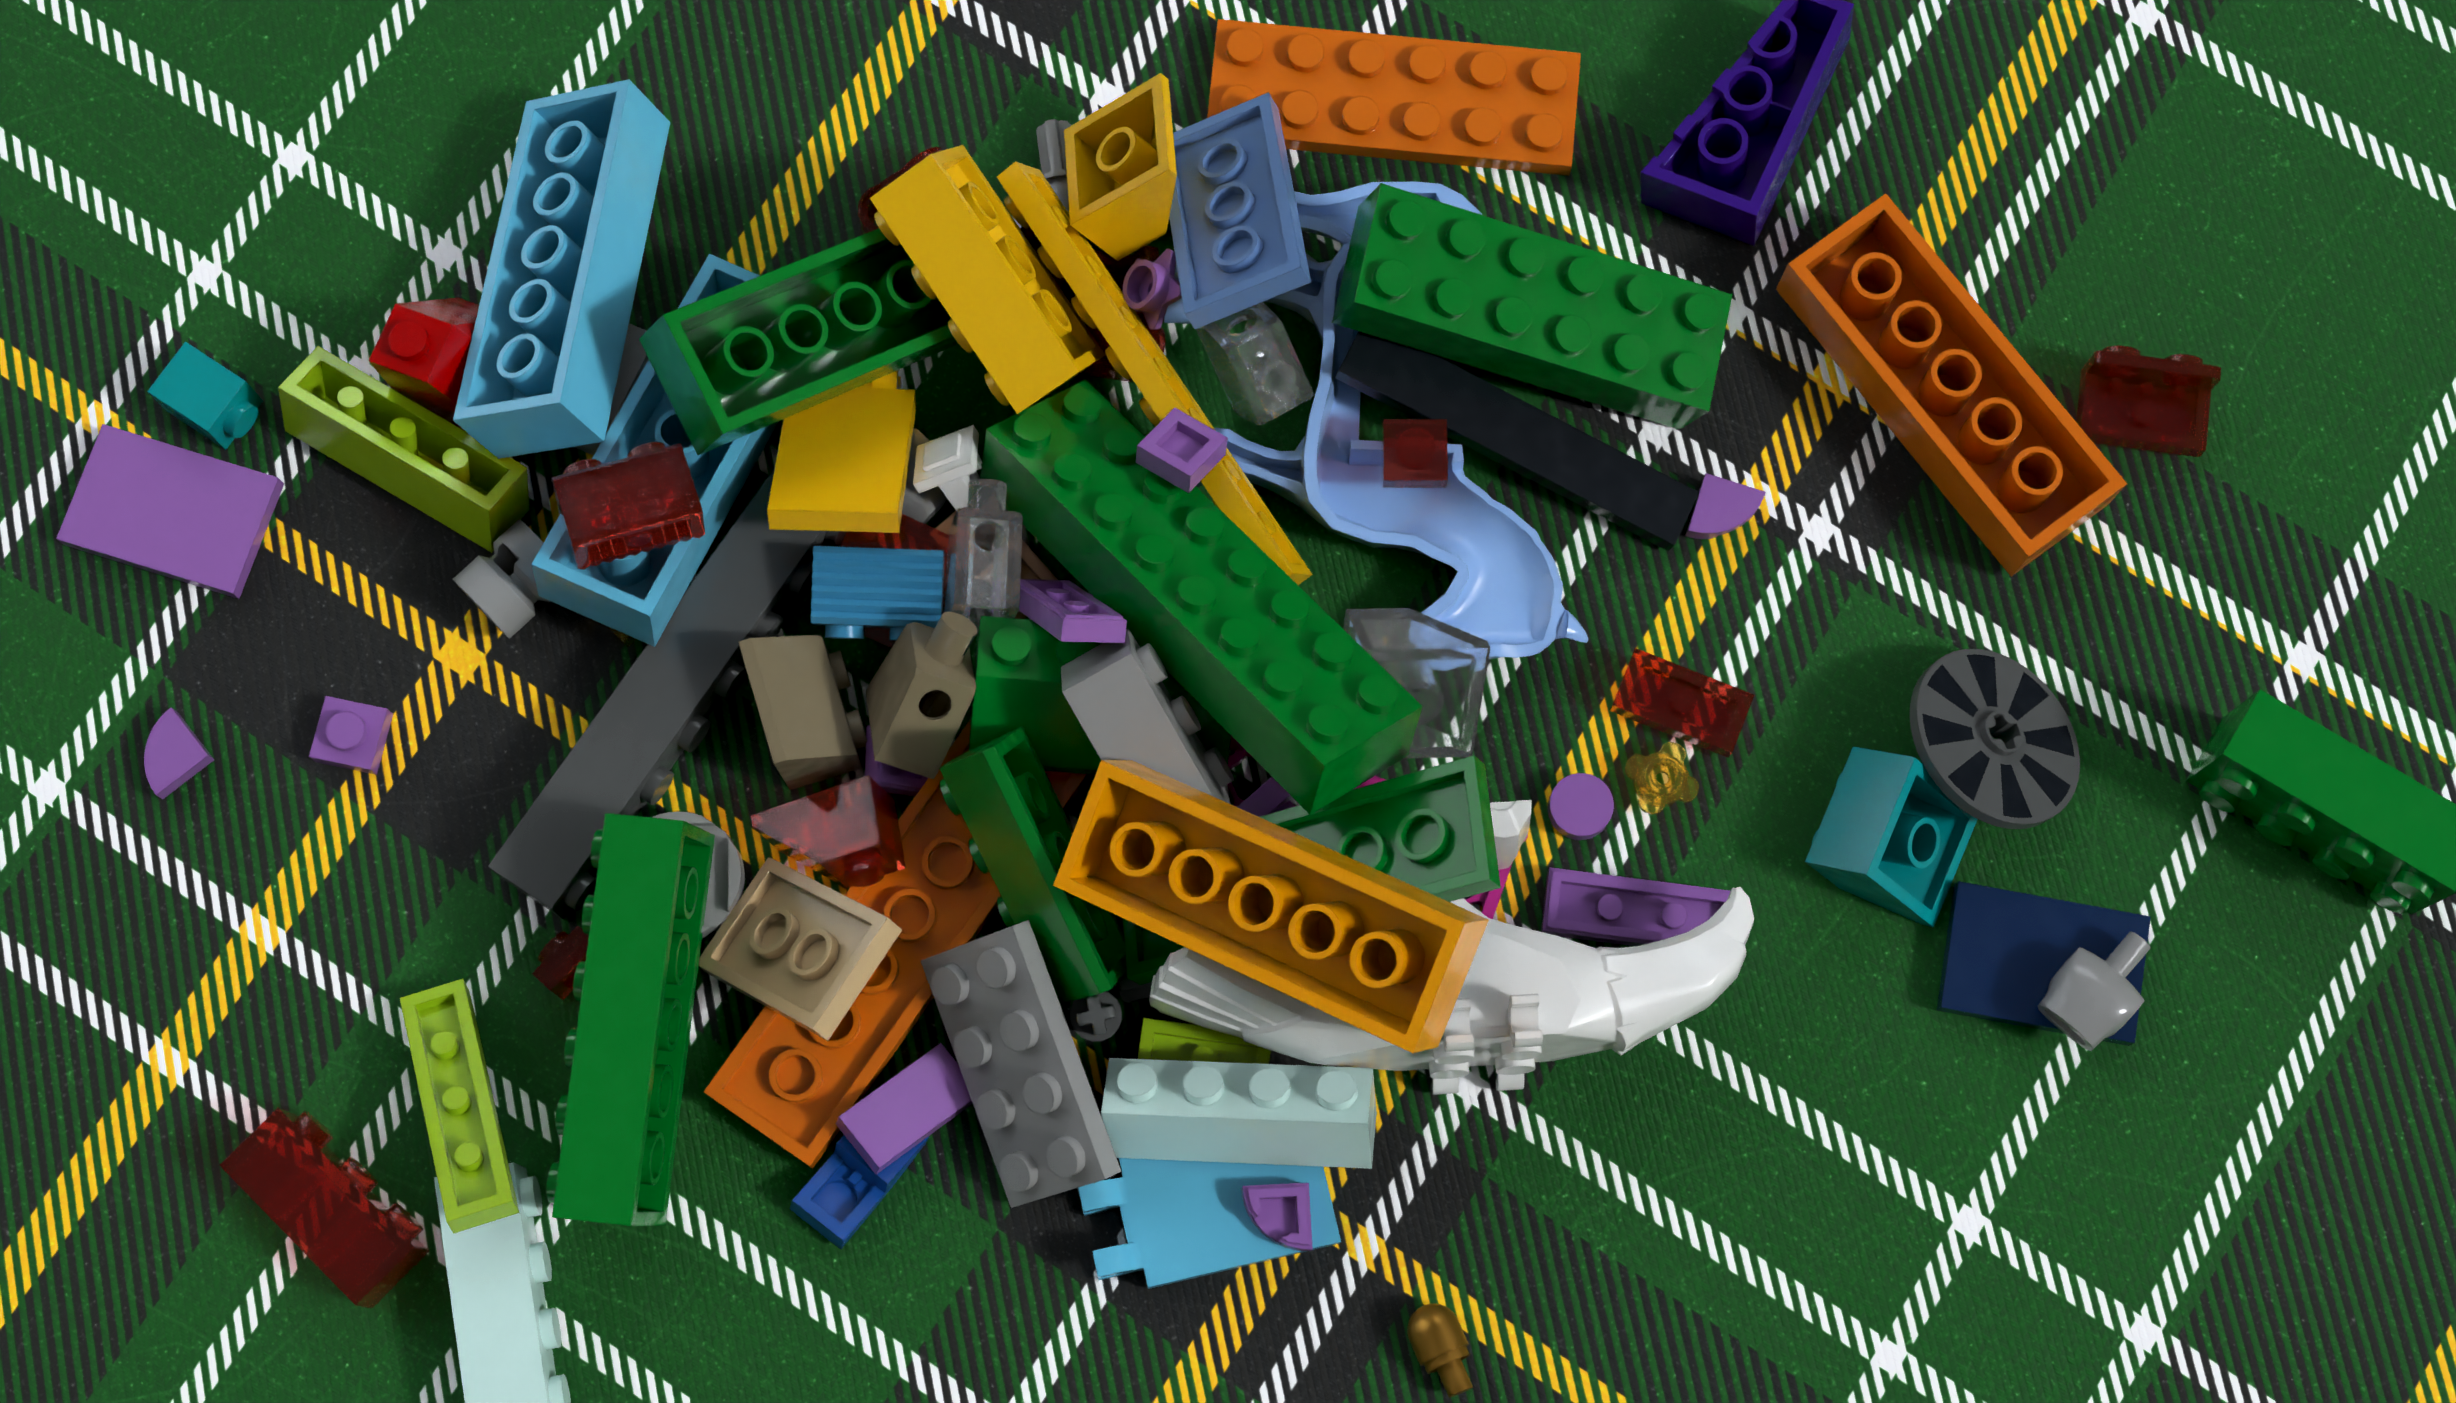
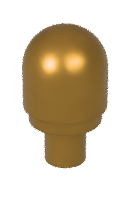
M1433 1303L1421 1306L1410 1317L1407 1328L1409 1341L1420 1366L1425 1367L1427 1374L1438 1372L1449 1398L1473 1388L1462 1362L1463 1359L1470 1356L1467 1349L1469 1343L1458 1318L1453 1311L1441 1304Z

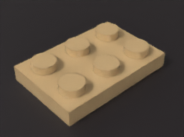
M768 857L700 956L699 967L712 977L828 1041L876 968L884 959L902 929L888 917Z

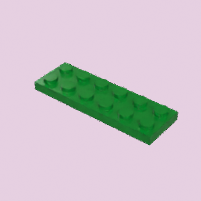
M1475 755L1351 790L1311 815L1301 805L1260 816V818L1448 902L1501 888L1485 764ZM1123 919L1127 978L1139 985L1152 982L1153 975H1156L1159 967L1164 965L1170 953L1184 947Z

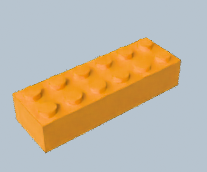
M1133 760L1100 761L1053 886L1411 1053L1439 1046L1489 921L1471 911Z

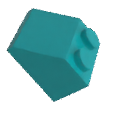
M1853 747L1843 772L1838 777L1835 791L1820 827L1813 837L1812 846L1805 862L1839 889L1919 924L1934 927L1978 819L1954 804L1935 784L1925 769V765L1917 758Z

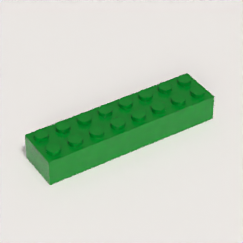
M1087 380L986 429L980 482L1096 599L1127 620L1126 630L1129 629L1142 646L1148 643L1151 644L1159 655L1165 669L1309 815L1408 756L1423 706L1196 486L1190 493H1187L1137 464V445L1145 436Z

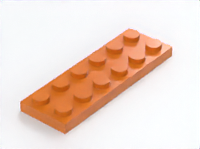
M1218 19L1207 118L1269 92L1279 109L1286 149L1569 176L1573 159L1581 53Z

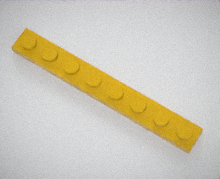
M1016 161L997 176V179L1008 193V196L1004 198L1006 208L1021 226L1026 229L1029 227L1032 229L1042 244L1037 249V252L1044 265L1057 278H1065L1076 295L1071 299V303L1079 317L1092 329L1098 328L1110 346L1105 349V354L1109 362L1123 378L1127 380L1132 378L1144 396L1139 400V404L1149 421L1156 427L1175 407L1214 429L1135 310L1128 306L1123 292L1085 236L1070 226L1069 212L1039 169ZM1226 448V455L1201 480V483L1212 497V502L1297 585L1301 584L1313 574L1228 448Z

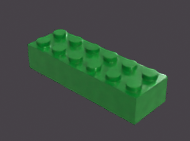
M1380 183L1358 206L1332 323L1680 430L1710 410L1733 294Z
M878 228L663 314L639 338L697 455L958 345L948 327V321L952 318L938 298L931 299L920 289L911 272V268L915 264L901 244L898 246L892 244Z
M605 813L603 829H597L592 839L591 864L593 868H598L595 893L594 895L587 896L582 912V929L584 934L589 935L586 961L578 963L573 981L574 998L576 1001H580L577 1028L572 1027L569 1030L564 1049L565 1065L571 1068L568 1095L563 1094L561 1096L555 1118L556 1132L558 1135L563 1136L559 1162H554L551 1165L546 1186L547 1200L554 1203L553 1218L626 1226L666 1225L702 942L701 932L702 926H704L715 840L714 834L683 820Z

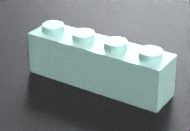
M1109 1058L1101 1117L1116 1158L1372 1169L1377 1116L1373 1068Z
M514 1162L508 1163L519 1213L454 1234L446 1222L438 1179L434 1177L465 1403H571L567 1379L564 1374L556 1375L552 1349L561 1347V1329L556 1309L546 1308L543 1282L551 1281L552 1267L546 1243L544 1241L537 1243L534 1216L542 1215V1197L536 1176L528 1177L525 1167Z

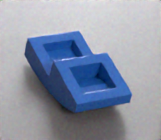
M844 1135L837 1142L831 1157L794 1197L790 1210L841 1250L908 1168L928 1141L929 1136L876 1175Z

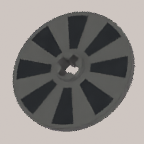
M1962 649L1951 652L1938 659L1923 672L1911 696L1910 727L1917 753L1925 765L1928 774L1954 804L1985 823L2006 829H2027L2038 826L2054 817L2067 806L2079 780V748L2072 724L2065 710L2051 690L2034 673L2007 656L1983 649Z

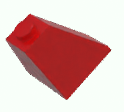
M459 297L396 303L368 361L392 389L462 429L453 421L479 305Z

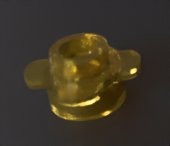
M1667 742L1661 747L1659 752L1648 756L1635 754L1628 759L1625 773L1628 778L1634 780V788L1639 797L1638 805L1645 813L1651 815L1659 814L1663 807H1668L1678 800L1688 803L1697 796L1699 783L1688 774L1684 764L1686 752L1681 745ZM1658 773H1665L1668 777L1667 783H1658L1656 775Z

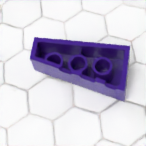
M1782 0L1748 41L1747 49L1730 69L1726 68L1712 85L1711 93L1692 116L1688 114L1673 132V139L1658 157L1654 156L1640 172L1641 203L1755 246L1850 39L1854 4L1844 0Z

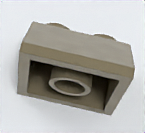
M822 635L756 637L738 641L773 763L788 788L793 790L863 768L858 749L866 747V731L859 710L846 711L841 690L852 687L841 650L829 653Z

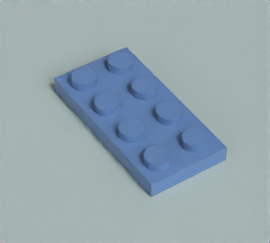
M1269 92L1173 132L1177 177L1169 219L1184 314L1194 329L1311 283L1279 109Z

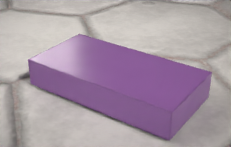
M940 1043L841 1114L835 1124L877 1175L973 1103L958 1063Z

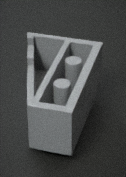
M1127 629L1125 643H1102L1061 666L1062 693L1101 760H1133L1230 804L1227 784L1234 781L1233 774L1218 748L1214 746L1206 750L1198 738L1196 732L1201 730V725L1186 698L1181 695L1173 699L1162 682L1168 678V674L1159 655L1151 644L1148 643L1140 647L1130 630Z

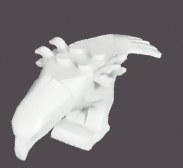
M1532 800L1490 803L1498 870L1510 867L1528 835ZM1733 887L1727 901L1709 920L1689 932L1640 946L1593 948L1560 936L1490 919L1469 904L1464 898L1451 901L1450 903L1482 916L1489 921L1439 1046L1416 1053L1404 1050L1186 947L1170 953L1164 965L1159 967L1156 975H1153L1149 1002L1150 1006L1156 1008L1160 1013L1211 1030L1243 1038L1245 1042L1309 1063L1393 1071L1429 1069L1430 1077L1432 1078V1095L1459 1093V1077L1468 1075L1470 1066L1495 1065L1497 1091L1524 1089V1073H1529L1536 1069L1535 1062L1555 1061L1609 1049L1622 1056L1639 1043L1708 1008L1739 975L1746 957L1745 944L1754 923V915L1748 895L1741 887Z

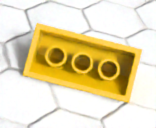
M964 145L930 154L870 197V200L878 210L874 214V218L879 229L892 244L896 246L901 244L915 264L911 268V272L916 283L929 298L939 299L952 318L948 321L951 334L966 352L971 353L974 351L988 371L984 375L986 384L994 397L1002 405L1008 406L1010 404L1014 411L1019 414L1105 356L1093 335Z

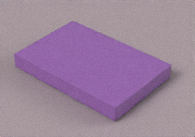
M102 424L56 539L65 546L240 599L284 483L278 477Z

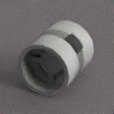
M520 519L493 542L495 554L492 557L488 558L478 555L452 579L509 639L535 616V602L538 600L551 602L538 595L531 566L544 542Z

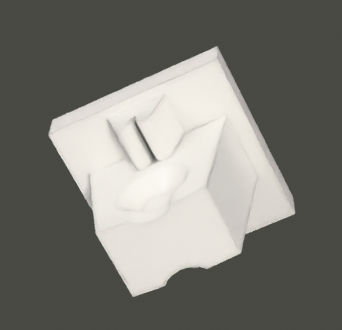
M974 425L923 443L916 448L913 485L918 493L939 486L958 514L982 504L980 494L983 491V484L980 482V477L977 473V470L982 469V461L978 454L979 433Z

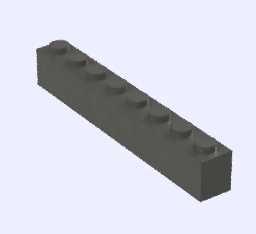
M774 469L688 587L656 646L647 644L488 865L503 880L563 920L571 908L575 911L580 910L584 906L587 896L593 895L595 892V875L598 868H593L591 864V845L595 831L603 829L605 813L638 816L647 802L654 805L662 798L674 777V773L670 769L684 750L690 753L699 746L711 725V721L707 717L721 698L727 701L736 694L747 676L738 641L756 637H776L784 623V617L781 614L794 595L799 598L803 597L812 587L813 546H830L832 544L838 547L850 534V532L770 530L767 507Z

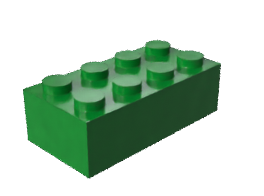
M2261 689L2221 719L2186 780L2200 789V797L2211 806L2230 813L2236 810L2256 822V830L2268 840L2283 846L2295 845L2313 856V864L2322 872L2337 879L2347 880L2350 878L2371 891L2369 895L2375 903L2389 911L2399 914L2408 912L2412 915L2456 894V804Z

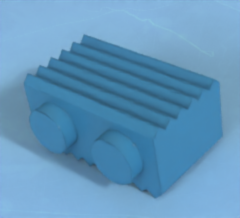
M813 546L811 624L814 626H825V638L864 639V627L890 628L889 640L896 641L906 624L918 622L932 628L936 627L943 610V550Z

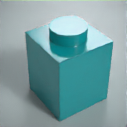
M186 341L147 391L168 413L225 450L235 438H241L251 429L258 416V407L263 402L260 396L244 379Z

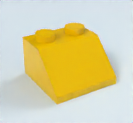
M1159 73L1064 130L1070 226L1117 261L1162 237L1167 232L1177 170L1169 80L1162 73Z

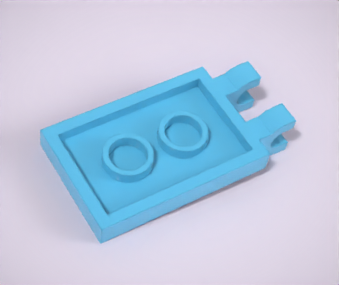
M1119 1158L1122 1177L1101 1180L1078 1187L1084 1216L1120 1207L1128 1244L1092 1251L1098 1281L1144 1270L1147 1288L1150 1289L1307 1252L1285 1248L1271 1241L1260 1232L1250 1219L1244 1206L1241 1188L1248 1185L1309 1183L1313 1250L1341 1243L1324 1168L1321 1166Z

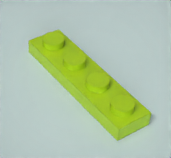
M464 979L401 997L402 1013L447 1224L454 1234L519 1213L472 999Z

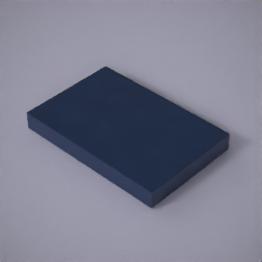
M1958 881L1953 888L1936 1010L2064 1034L2037 1007L2045 997L2053 976L2079 947L2106 960L2130 931L2138 934L2148 943L2151 916ZM2146 955L2126 977L2140 995ZM2139 1009L2121 1029L2102 1041L2126 1046L2134 1044Z

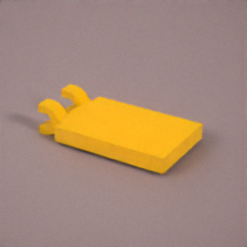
M898 370L783 419L767 507L770 530L899 533L915 422L916 397L914 389H901L902 382L901 376H898Z

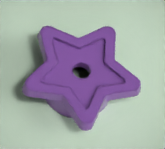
M1166 249L1154 262L1136 259L1124 278L1123 296L1128 306L1134 309L1136 313L1144 314L1150 329H1160L1168 306L1182 298L1180 283L1174 277L1176 266L1175 252L1171 249Z

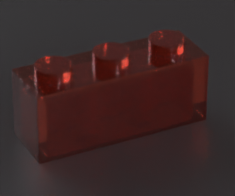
M278 1107L220 1166L356 1306L372 1309L429 1252L416 1238L423 1231V1228L401 1205L395 1202L388 1209L371 1192L378 1185V1182L357 1160L349 1156L342 1162L326 1146L333 1139V1136L312 1114L305 1110L298 1117L296 1114Z

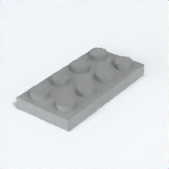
M1029 920L921 960L1010 1207L1013 1208L1095 1183L1122 1172Z

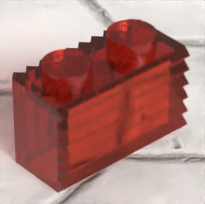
M660 442L645 443L633 448L628 453L627 458L604 464L596 459L581 460L569 465L564 470L563 475L552 477L556 501L577 569L585 570L590 565L598 566L602 562L610 563L616 558L624 559L628 555L636 556L641 551L649 552L653 548L662 549L667 544L675 545L679 541L687 542L692 537L700 538L705 534L701 503L681 443L668 447Z

